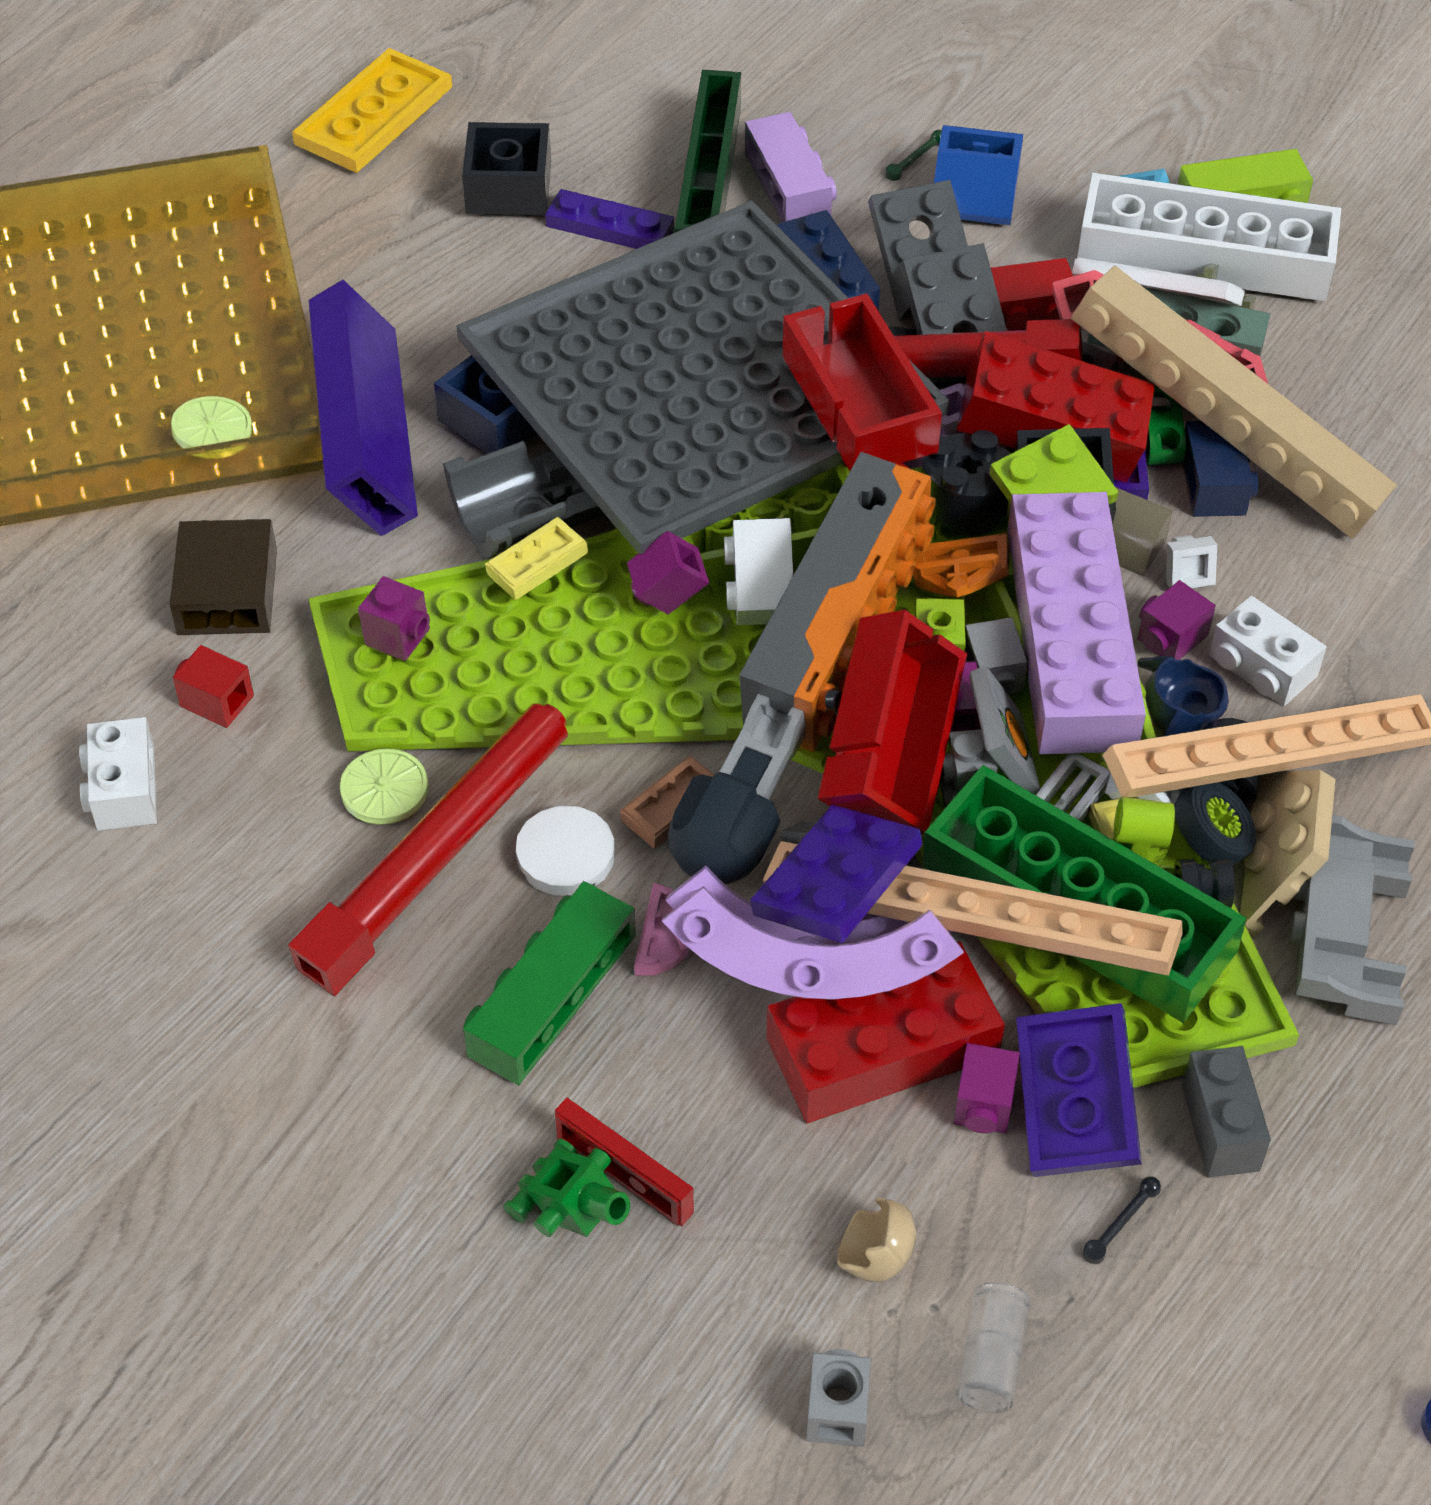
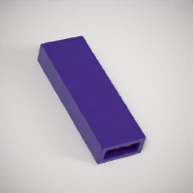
M342 279L308 300L326 490L379 535L383 536L418 516L396 329Z

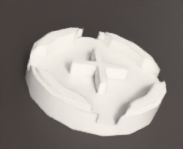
M579 806L552 807L540 811L525 822L517 835L516 862L519 869L526 876V880L535 889L550 895H572L583 881L591 885L595 883V886H597L606 879L614 865V837L609 825L595 812Z

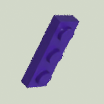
M564 189L559 190L545 214L546 227L634 249L669 236L675 229L674 216Z

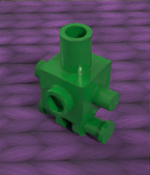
M559 1138L554 1143V1149L546 1158L538 1157L533 1163L532 1168L536 1174L534 1176L523 1175L518 1182L520 1190L511 1201L507 1200L503 1208L513 1219L520 1223H525L529 1218V1212L537 1204L542 1213L533 1224L543 1235L551 1237L558 1227L587 1237L600 1221L612 1225L621 1224L629 1214L630 1199L626 1193L616 1190L603 1173L611 1163L610 1157L604 1151L594 1148L585 1157L579 1155L570 1143Z

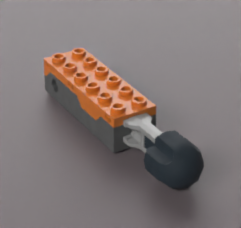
M860 452L739 675L743 728L718 773L714 774L713 777L703 774L692 778L675 809L668 831L669 848L680 868L690 877L706 865L719 880L727 885L746 877L761 862L781 822L775 805L770 801V798L788 763L796 755L800 747L814 753L822 736L829 738L834 730L837 717L833 709H827L825 697L830 689L843 692L860 618L895 611L897 603L895 595L900 586L906 588L909 585L915 571L916 561L914 559L918 551L925 552L930 545L934 533V525L929 524V520L936 499L930 496L931 476L914 471L902 463L889 462Z

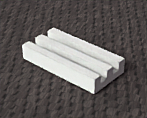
M1068 753L1036 796L1049 802L1076 766L1081 768L1080 774L1055 805V807L1066 812L1093 776L1097 777L1069 814L1082 822L1089 813L1090 804L1097 803L1105 793L1110 771L1079 753Z

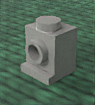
M981 729L950 732L948 753H945L939 780L945 808L982 765L997 773L996 763L986 752Z

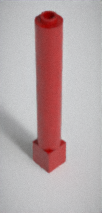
M1072 319L1027 321L1026 330L991 332L1083 361L1081 326ZM984 332L900 335L894 337L907 358L927 378L967 377L969 365Z
M538 703L531 704L338 906L329 902L288 944L297 970L335 997L374 956L376 952L373 943L564 742L568 737V732L565 727L567 722L563 714L550 704H545L544 706Z

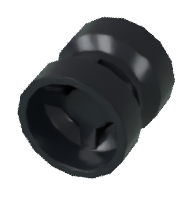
M1177 859L1175 861L1174 876L1232 908L1235 883L1233 866L1229 859H1212L1206 865V868L1203 864H1197L1193 859Z

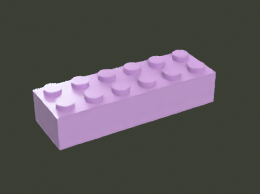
M1107 492L1012 494L1007 534L1024 653L1027 659V674L1039 754L1106 752L1111 745L1140 740L1146 713Z

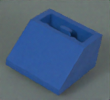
M943 125L934 183L951 180L961 220L1011 225L1024 134Z

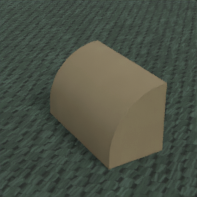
M1116 488L1119 493L1112 526L1119 566L1144 576L1167 540L1173 510Z

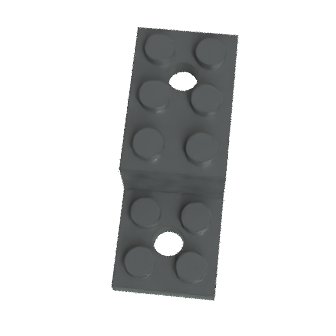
M951 180L870 196L868 204L899 320L913 317L918 335L953 333V328L957 325L966 326L971 332L1007 331L985 245L981 243L968 246ZM912 221L924 222L929 228V237L927 239L915 238L909 230V223ZM967 377L929 379L935 386L966 380Z

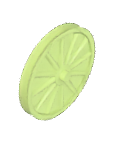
M204 396L189 400L176 409L171 419V431L174 440L185 450L199 455L218 456L238 450L249 440L252 433V420L248 410L240 403L220 396Z
M376 749L358 756L345 768L340 779L341 799L345 808L357 819L370 824L385 825L405 820L421 808L428 795L429 785L424 766L413 755L398 749Z

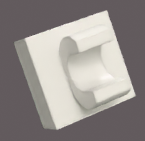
M1192 535L1173 537L1172 542L1167 543L1166 584L1169 588L1178 580H1181L1191 588L1216 585L1218 544L1212 536L1194 538Z

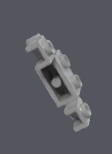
M1332 815L1328 861L1313 877L1303 883L1299 892L1294 896V900L1302 901L1301 912H1294L1289 938L1290 942L1298 943L1296 963L1299 966L1296 995L1345 1004L1344 1016L1397 1025L1404 1007V999H1400V987L1406 974V965L1364 957L1369 945L1372 893L1406 898L1412 882V873H1408L1415 840L1374 833L1356 826L1343 816Z

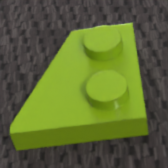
M1070 424L992 463L990 466V476L1010 504L1012 502V494L1107 492L1108 503L1112 504L1116 502L1119 493Z

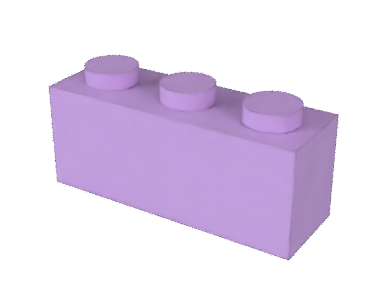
M791 112L745 121V155L781 222L827 210L831 215L832 201L836 200L834 180L831 176H826L819 153L812 151L808 144L805 128L798 126Z

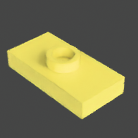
M556 517L485 563L486 573L514 600H517L588 553L587 542L564 521Z

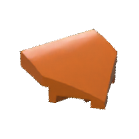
M1007 533L930 543L925 552L919 550L914 559L916 566L913 578L916 587L945 596L961 597L1009 575L1010 563Z

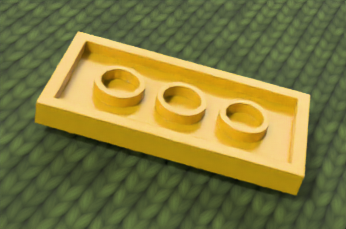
M388 48L292 131L294 145L358 173L453 87L452 76L447 72Z

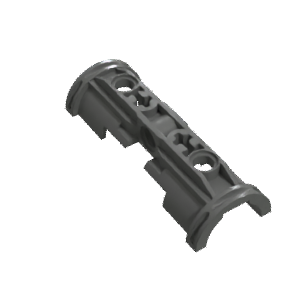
M524 441L468 462L459 457L443 463L448 489L459 519L469 539L485 558H491L496 556L497 553L504 552L556 517H559L571 528L589 520L606 516L553 451L528 459ZM535 512V513L529 514V515H527V516H524V515L527 514V513Z

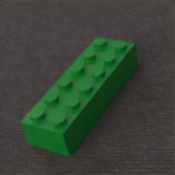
M984 765L979 768L925 831L923 867L930 871L1181 920L1183 934L1169 976L1076 956L1072 957L1182 1023L1190 1016L1239 951L1247 917Z

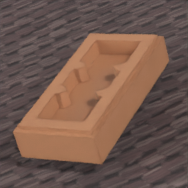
M690 755L620 810V821L655 849L668 839V831L675 809L692 778L703 774L713 777L714 774Z

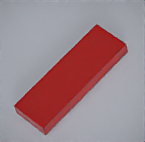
M566 1097L554 1110L557 1139L560 1138L567 1141L577 1150L579 1155L585 1157L594 1148L604 1151L610 1157L611 1163L603 1172L677 1226L680 1225L682 1227L694 1214V1188L569 1098Z

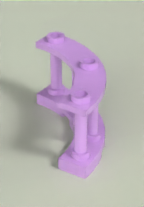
M706 865L666 897L665 901L674 910L662 919V922L683 944L703 960L724 973L759 988L803 998L841 999L863 997L890 991L915 982L941 969L964 953L963 949L950 935L955 931L946 930L931 910H928L912 922L873 914L866 915L843 943L753 916L750 901L725 885Z

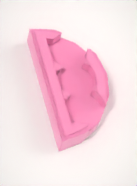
M653 883L634 964V976L657 975L673 969L689 953L690 948L683 944L662 922V919L674 910L665 901L666 897L674 891L672 888Z

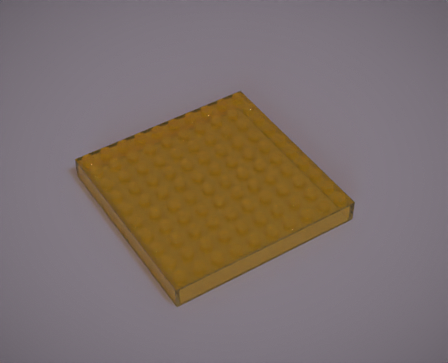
M267 144L0 186V526L324 470L314 358ZM204 396H220L232 399L248 410L252 420V433L250 438L184 449L177 444L172 436L171 419L176 409L189 400Z

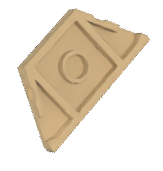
M1322 770L1279 771L1259 775L1257 794L1252 804L1251 813L1256 828L1257 842L1253 851L1244 860L1245 874L1240 914L1247 917L1245 926L1252 936H1256L1265 928L1262 915L1275 900L1286 905L1299 892L1303 883L1313 877L1328 861L1336 779Z

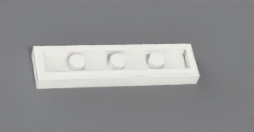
M1080 257L1075 259L1072 273L1079 275L1092 270L1105 274L1115 265L1143 287L1238 306L1242 305L1245 292L1242 290L1243 288L1226 281Z

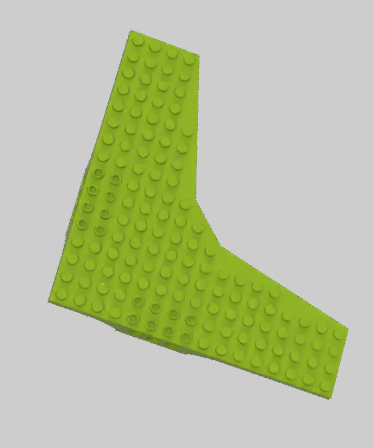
M842 463L682 538L699 548L709 584L669 615L651 605H644L634 595L631 588L633 582L627 562L638 553L618 529L585 538L584 540L587 542L588 547L586 555L517 600H514L487 575L485 563L491 559L395 579L397 582L424 592L427 614L430 617L429 631L406 661L365 645L358 607L376 584L308 598L347 752L372 751L385 748L417 750L491 747L533 703L543 706L550 704L563 714L567 722L565 727L568 737L561 745L737 740L743 728L739 675L767 624L737 625L736 610H727L726 582L735 581L734 565H725L724 537H733V520L790 518L794 576L850 473L848 467H844ZM922 467L911 468L920 473L922 471ZM1009 503L1007 513L999 520L998 526L994 530L982 535L958 536L949 533V526L936 522L930 543L1005 534L1008 531L1011 504ZM1011 555L1009 575L973 593L961 597H950L916 587L912 577L909 585L906 588L900 586L895 595L897 598L895 611L907 610L914 616L916 599H964L965 625L1012 617L1024 651ZM1026 668L1023 692L1013 693L1009 697L1023 714L1041 789L1068 753L1039 754ZM1140 681L1146 713L1140 740L1156 738L1145 700L1146 690ZM833 732L829 738L822 736L814 753L800 747L791 760L823 774L827 757H833L836 754L835 751L829 748ZM1105 752L1079 753L1108 769L1102 756ZM997 766V773L1007 778ZM1076 766L1048 803L1053 806L1056 805L1061 796L1080 774L1081 768ZM1093 776L1067 809V814H1070L1097 777ZM940 781L930 825L945 809ZM1104 793L1097 803L1112 799ZM1087 815L1082 822L1094 829L1090 817ZM1174 820L1170 845L1167 849H1159L1154 864L1172 875L1177 859H1193L1197 864H1203L1206 868L1209 862L1202 859L1189 846L1180 832L1177 821ZM921 835L922 846L914 856L923 866L924 835ZM1233 902V905H1232V908H1231V909H1233V910H1235L1236 912H1238V910H1237V908H1236V906H1235V904H1234V902ZM1244 926L1239 951L1184 1023L1071 955L977 936L1036 1014L1122 1003L1125 1010L1133 1088L1184 1075L1191 1052L1243 1046L1246 1058H1251L1296 1046L1299 1033L1246 926Z

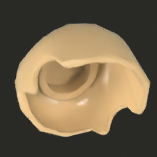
M877 1197L875 1202L881 1209L876 1212L859 1210L854 1214L843 1234L837 1255L838 1267L857 1278L869 1282H883L899 1273L912 1256L917 1236L912 1212L905 1205L891 1199L887 1200L886 1198Z

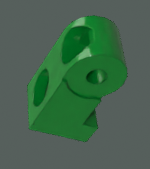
M1154 385L1153 398L1163 397L1167 399L1166 406L1151 407L1145 449L1146 465L1183 464L1186 451V437L1182 407L1172 397Z

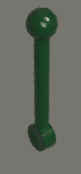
M942 130L933 131L930 140L899 164L888 165L886 167V178L891 181L899 180L902 176V171L933 146H939Z

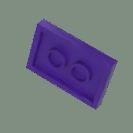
M831 805L750 899L753 916L843 943L922 846L920 829Z
M1122 1003L1016 1017L1030 1171L1033 1176L1041 1177L1141 1165L1142 1159L1127 1026Z

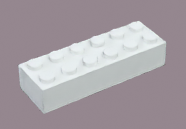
M1092 173L1077 259L1080 257L1190 276L1204 273L1205 267L1209 264L1219 265L1216 280L1232 283L1245 290L1326 301L1336 264L1341 208Z

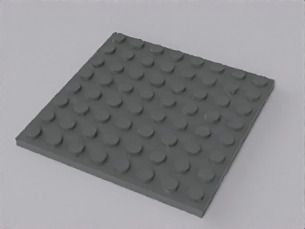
M752 200L456 325L459 341L631 546L641 555L652 542L667 530L680 538H684L844 463L837 450V442H832L784 360L782 353L783 316L822 306L825 311L823 345L828 344L830 303L848 299V297ZM911 362L941 410L942 416L948 414L950 400Z

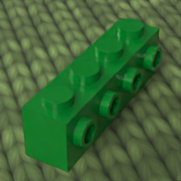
M585 881L579 885L572 895H565L558 903L553 919L542 932L536 931L530 937L525 946L524 955L513 968H506L500 974L495 983L494 992L483 1006H475L468 1014L463 1025L467 1057L519 1086L636 937L635 908Z

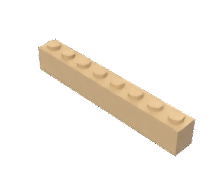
M1114 265L1089 288L1071 317L1073 321L1353 539L1396 488L1397 484L1117 266Z

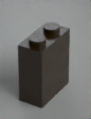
M271 519L179 521L170 597V609L177 635L270 633L277 546Z

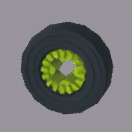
M1217 782L1188 787L1178 796L1175 803V818L1180 832L1189 846L1202 859L1210 862L1212 859H1229L1233 865L1253 851L1257 842L1254 822L1241 799L1230 788Z

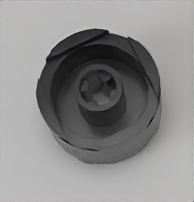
M978 430L973 434L957 433L940 436L938 453L924 456L921 473L931 476L930 496L936 499L935 507L929 520L930 524L936 527V522L949 526V533L958 536L982 535L994 530L998 526L999 520L1007 513L1009 501L989 472L992 463L1010 455V453L998 443L999 439L996 434L987 430Z

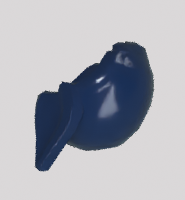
M1170 656L1138 659V667L1152 671L1145 685V700L1153 723L1165 730L1164 736L1202 730L1209 722L1219 719L1226 712L1229 704L1227 686L1223 677L1215 671L1197 665L1190 659L1177 660Z

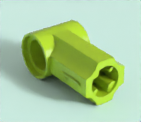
M1121 796L1116 807L1113 840L1148 861L1155 863L1159 849H1167L1172 839L1175 820L1174 804Z

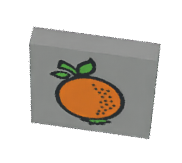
M986 665L970 671L971 675H969L986 752L1007 779L1036 795L1040 790L1023 714Z

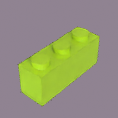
M1296 148L1181 165L1177 185L1308 203L1313 178Z

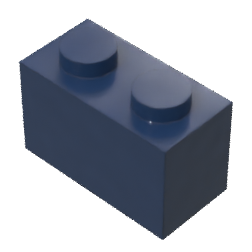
M1186 421V451L1183 469L1193 517L1246 516L1250 498L1256 497L1258 493V474L1256 470H1250L1249 463L1251 459L1202 421Z

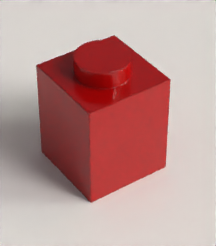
M201 644L188 659L183 660L178 665L172 677L180 707L225 728H228L254 697L248 666Z

